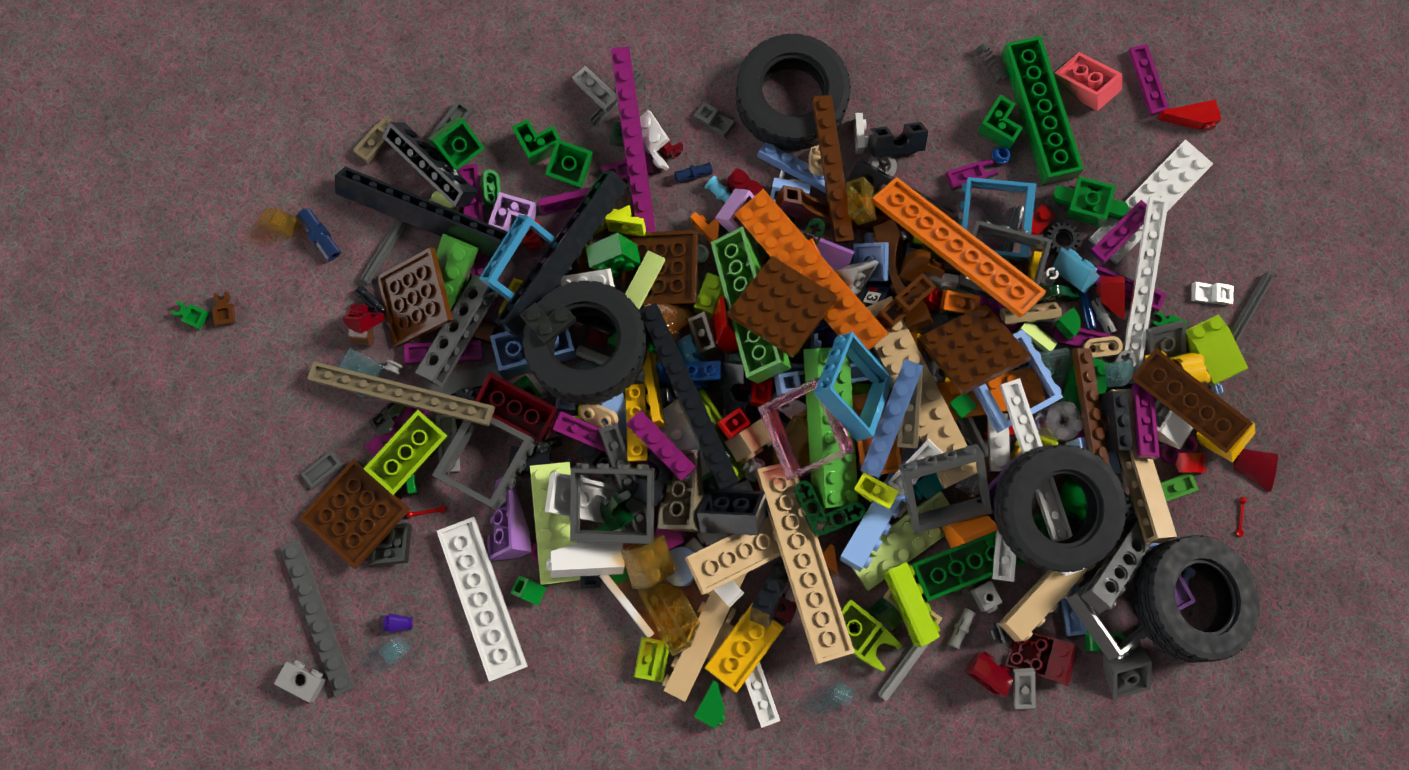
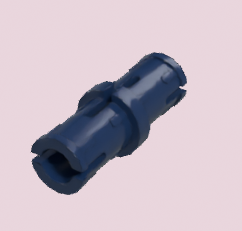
M710 162L674 171L677 183L690 179L696 180L698 177L713 174Z

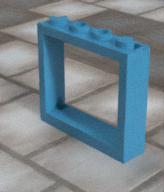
M968 177L966 183L962 184L961 194H965L964 201L960 202L959 212H963L962 219H958V224L967 230L971 189L976 188L1026 193L1022 230H1026L1031 234L1036 192L1035 183ZM1020 244L1019 253L993 251L1004 259L1026 261L1029 256L1030 246Z
M526 215L517 216L479 278L508 301H510L514 293L498 282L497 279L528 229H532L549 244L555 238L531 217Z
M851 331L843 335L840 334L835 338L827 362L823 367V372L817 382L814 395L857 441H861L874 436L894 379ZM846 354L872 383L860 417L833 389Z

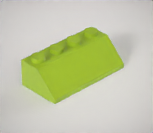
M417 410L363 469L394 495L445 440L447 435L422 411Z
M904 562L883 571V576L914 646L923 647L940 637L938 634L940 632L939 625L931 618V607L928 602L923 600L922 594L924 592L921 585L915 582L913 577L915 576V571L912 565Z

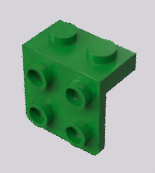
M1068 476L1064 480L1059 496L1066 517L1082 526L1087 511L1086 498L1078 483Z

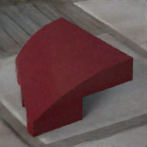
M351 304V309L347 310V314L343 317L344 323L351 330L361 334L385 320L384 313L368 312L366 304Z
M1243 449L1233 461V469L1245 475L1253 483L1255 482L1263 487L1265 491L1271 492L1276 476L1278 454Z

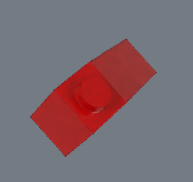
M1216 99L1165 109L1158 115V120L1198 130L1205 128V131L1216 128V125L1222 120Z

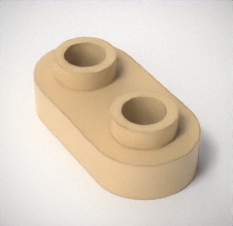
M813 146L808 155L809 171L816 176H824L819 146Z
M1110 336L1090 339L1083 345V348L1093 347L1095 352H1092V356L1094 358H1104L1119 354L1122 351L1123 344L1119 338ZM1109 344L1113 346V350L1108 348Z
M586 404L581 408L580 414L582 419L596 427L602 428L616 422L618 424L617 414L604 406Z

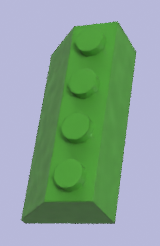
M443 234L437 250V257L452 312L465 290L479 248Z

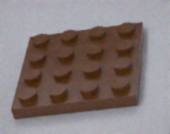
M697 230L646 232L644 236L624 234V237L637 244L641 263L647 251H651L666 259L641 307H647L654 303H657L658 306L696 304L699 237ZM636 266L631 271L622 272V292L624 294L639 266Z
M429 247L377 276L394 347H401L453 321L435 248Z
M771 256L729 309L727 316L793 358L837 301L838 296Z
M986 304L919 337L921 345L962 395L1031 360V355Z
M355 459L343 469L299 518L352 568L357 569L410 511V508L363 469L364 467Z

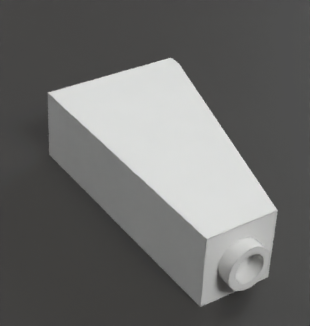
M578 542L551 551L550 559H546V570L550 571L551 578L623 574L625 568L623 543Z

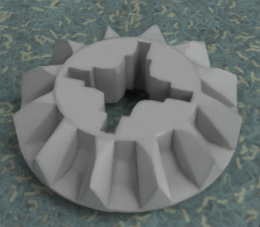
M873 155L870 157L869 164L876 168L879 167V162L882 165L886 164L885 173L894 176L897 170V163L892 155L881 158L873 157Z

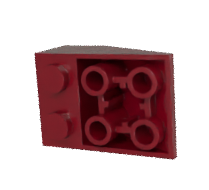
M1032 632V636L1027 641L1012 640L1005 666L1013 669L1034 668L1035 676L1069 687L1079 649L1075 644Z

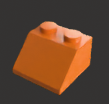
M987 514L942 526L950 548L998 530L996 523Z

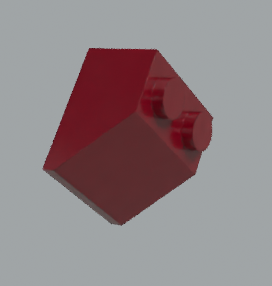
M985 651L983 653L977 652L964 672L995 696L1006 697L1014 679L1009 674L1010 669L1003 664H996L993 661L994 657Z

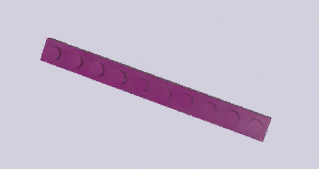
M630 46L611 48L610 52L634 217L644 218L646 232H656Z

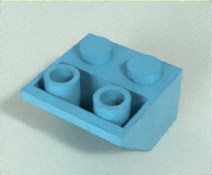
M1062 247L1054 262V271L1058 270L1062 278L1086 294L1100 277L1096 273L1098 269L1086 259L1081 261L1083 258L1073 249L1069 248L1066 250Z

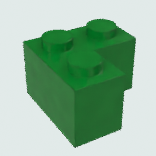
M999 95L977 133L1009 150L1023 128L1008 119L1016 103Z
M529 119L512 126L514 136L531 166L552 156L557 139L561 140L554 126L537 134Z

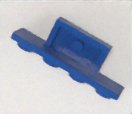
M720 361L685 363L697 391H700L702 388H708L709 381L721 379L722 363ZM656 364L659 384L666 383L672 389L662 365Z

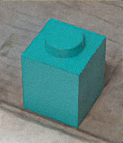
M936 473L925 476L913 486L914 495L923 501H926L943 489Z

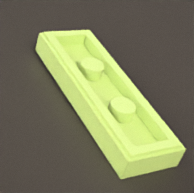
M647 251L625 293L627 298H630L639 310L666 260L664 257L651 251Z

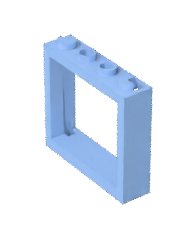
M1022 329L1013 335L1031 355L1029 363L1050 397L1030 408L1031 413L1034 414L1063 398V396L1061 395L1060 387L1051 378L1050 370L1041 361L1040 353L1034 349L1030 336ZM986 383L973 390L997 433L1012 426L1011 419L1006 420Z

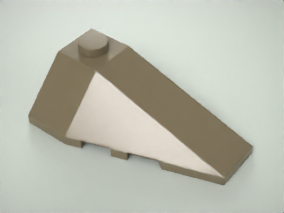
M681 450L696 468L682 482L675 475L673 476L671 484L666 489L668 493L665 501L661 503L659 508L658 529L700 532L697 512L704 498L700 450Z

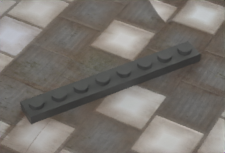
M296 540L280 547L334 696L354 689V683L301 541Z

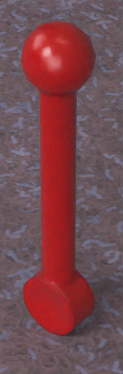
M1245 497L1239 498L1240 512L1238 530H1236L1238 537L1244 535L1242 524L1244 505L1247 502Z
M442 505L436 509L417 512L409 511L405 516L410 519L417 515L436 512L445 513L447 509Z

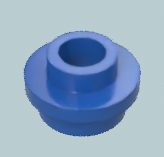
M997 147L992 151V158L997 164L1004 165L1009 161L1010 152L1005 147Z

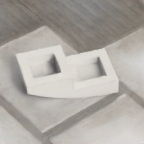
M1194 282L1191 288V301L1231 305L1233 304V286L1221 283L1211 285Z

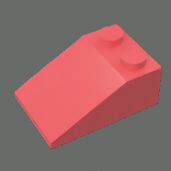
M1080 52L1054 73V76L1083 104L1096 111L1100 110L1122 90V73Z

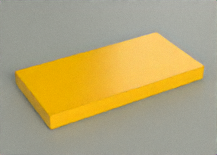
M753 603L704 667L736 693L785 628L774 619L769 628L750 621Z

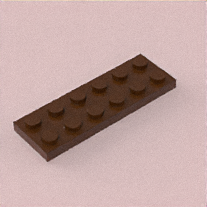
M1157 348L1153 350L1130 377L1131 380L1224 453H1227L1253 424Z

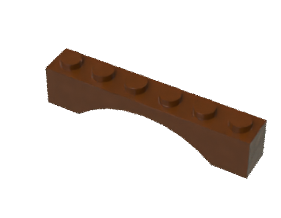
M782 186L775 199L776 204L787 216L809 220L819 218L825 223H831L827 202L811 197L801 188ZM871 202L849 205L853 228L874 231L873 227L890 220L887 214Z
M891 219L873 227L875 234L872 236L875 243L889 242L888 278L891 277L892 280L890 284L892 293L898 295L906 288L901 277H899V258L904 240L897 222ZM924 301L920 302L903 318L907 328L912 333L934 325L929 309Z

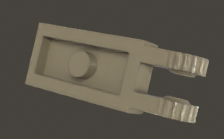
M385 116L353 149V153L369 164L387 144L382 137L386 131L384 129L389 125L392 118Z

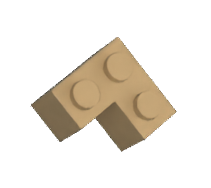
M770 414L726 441L725 444L737 462L742 459L748 461L762 452V446L765 444L769 447L777 442L776 437L781 435L782 432Z

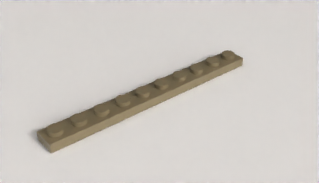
M313 361L307 378L310 382L489 426L495 409L492 405Z

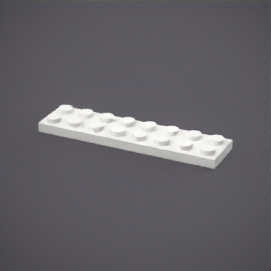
M1185 139L1125 201L1128 204V212L1140 200L1147 204L1149 196L1169 199L1168 211L1213 163ZM1109 218L1103 227H1100L1088 240L1096 245L1120 220ZM1143 225L1109 258L1117 264L1139 242L1142 237Z
M475 517L438 530L437 534L488 681H493L528 667Z

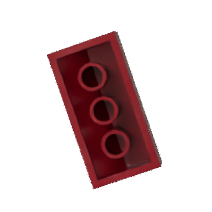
M489 372L475 399L476 402L495 407L492 415L493 418L532 437L537 442L547 439L559 409Z

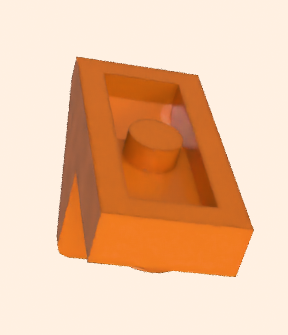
M694 212L690 216V223L710 244L718 239L719 222L716 218L708 224L707 219L703 215L699 216Z
M943 290L940 309L966 314L979 307L981 297Z
M829 544L823 552L827 568L837 575L838 567L835 549L832 544Z

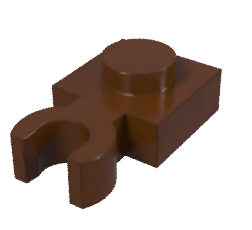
M225 291L224 298L220 300L219 295L214 293L213 298L218 306L212 307L214 325L219 327L236 324L234 305L228 304L231 299L230 294Z

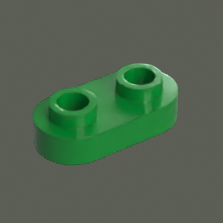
M489 169L480 175V193L483 204L487 207H494L499 192H501L500 178L494 170Z

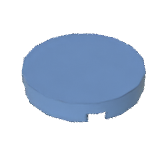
M677 547L666 556L663 565L664 575L672 585L685 587L692 584L691 582H693L694 577L685 560V557L694 553L692 549Z

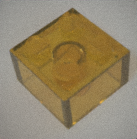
M664 535L654 536L651 544L635 543L621 551L633 589L650 588L676 573Z

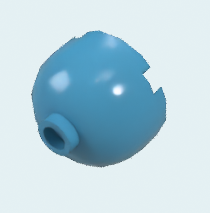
M692 333L684 336L676 343L684 363L708 361L707 357L699 354Z

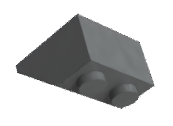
M1141 645L1134 649H1129L1127 651L1129 654L1120 660L1117 658L1108 660L1103 655V670L1113 700L1151 689L1152 661Z

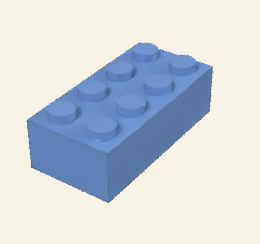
M569 328L559 334L555 340L554 353L560 362L577 358ZM506 331L490 336L498 370L502 378L531 371L523 349L524 335L517 337Z

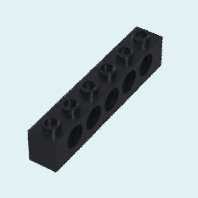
M390 122L382 138L454 207L470 206L478 191L405 122Z
M859 159L847 181L851 182L850 185L858 190L861 188L867 191L866 194L869 197L873 198L881 191V185H888L895 178ZM865 176H871L873 178V184H866L864 180ZM912 188L954 220L957 212Z

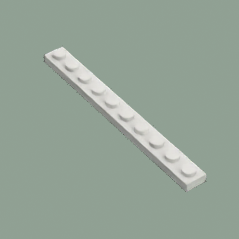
M1149 196L1147 200L1123 351L1129 350L1135 355L1133 367L1143 363L1146 329L1149 326L1169 199ZM1128 355L1122 356V366H1124L1126 362H1130V360L1127 359ZM1121 369L1119 371L1118 380L1122 379V377L1120 376ZM1129 374V377L1125 383L1134 384V381L1130 379L1131 376Z
M1020 378L1000 384L999 387L1022 454L1030 451V449L1042 446ZM1051 476L1041 483L1035 494L1050 539L1057 542L1066 540L1073 535L1054 478ZM1071 571L1062 572L1063 576H1068L1073 573H1076Z

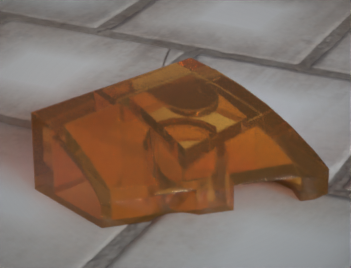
M657 304L671 335L688 325V319L694 316L684 305Z

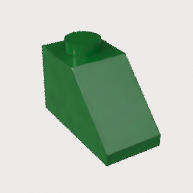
M713 680L694 717L716 729L717 725L722 726L726 715H724L725 708L718 683Z

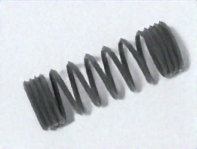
M985 42L978 46L975 51L982 58L980 55L984 51L987 52L990 46ZM989 51L987 54L984 55V57L986 55L989 56L993 51ZM992 55V56L989 57L986 61H983V59H984V57H983V58H982V62H985L984 65L987 66V65H986V62H987L988 60H990V59H993V58L995 57V55ZM998 59L993 60V61L987 66V70H990V69H988V67H989L992 63L997 62ZM997 63L995 66L991 68V70L995 67H998L1001 63ZM1000 67L993 73L992 78L995 80V83H998L997 81L1001 77L1004 80L1008 76L1006 70H1002L1003 67Z

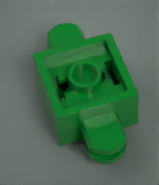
M1081 176L1075 182L1074 188L1059 185L1052 195L1054 203L1068 206L1065 218L1098 227H1103L1108 217L1121 220L1128 212V204L1126 202L1113 199L1116 185Z

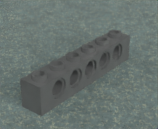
M476 274L468 282L466 289L451 312L453 321L443 325L415 372L424 380L441 388L498 294L479 279L480 276Z
M1137 515L1136 520L1128 524L1121 538L1116 542L1115 547L1108 554L1081 595V598L1098 613L1105 610L1110 611L1116 605V598L1125 591V584L1134 577V570L1143 563V556L1152 549L1150 546L1152 543L1145 544Z

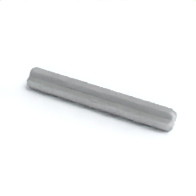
M929 644L923 647L914 645L911 647L878 692V695L883 700L887 701Z

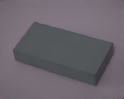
M330 450L300 473V475L313 490L344 464L334 451Z

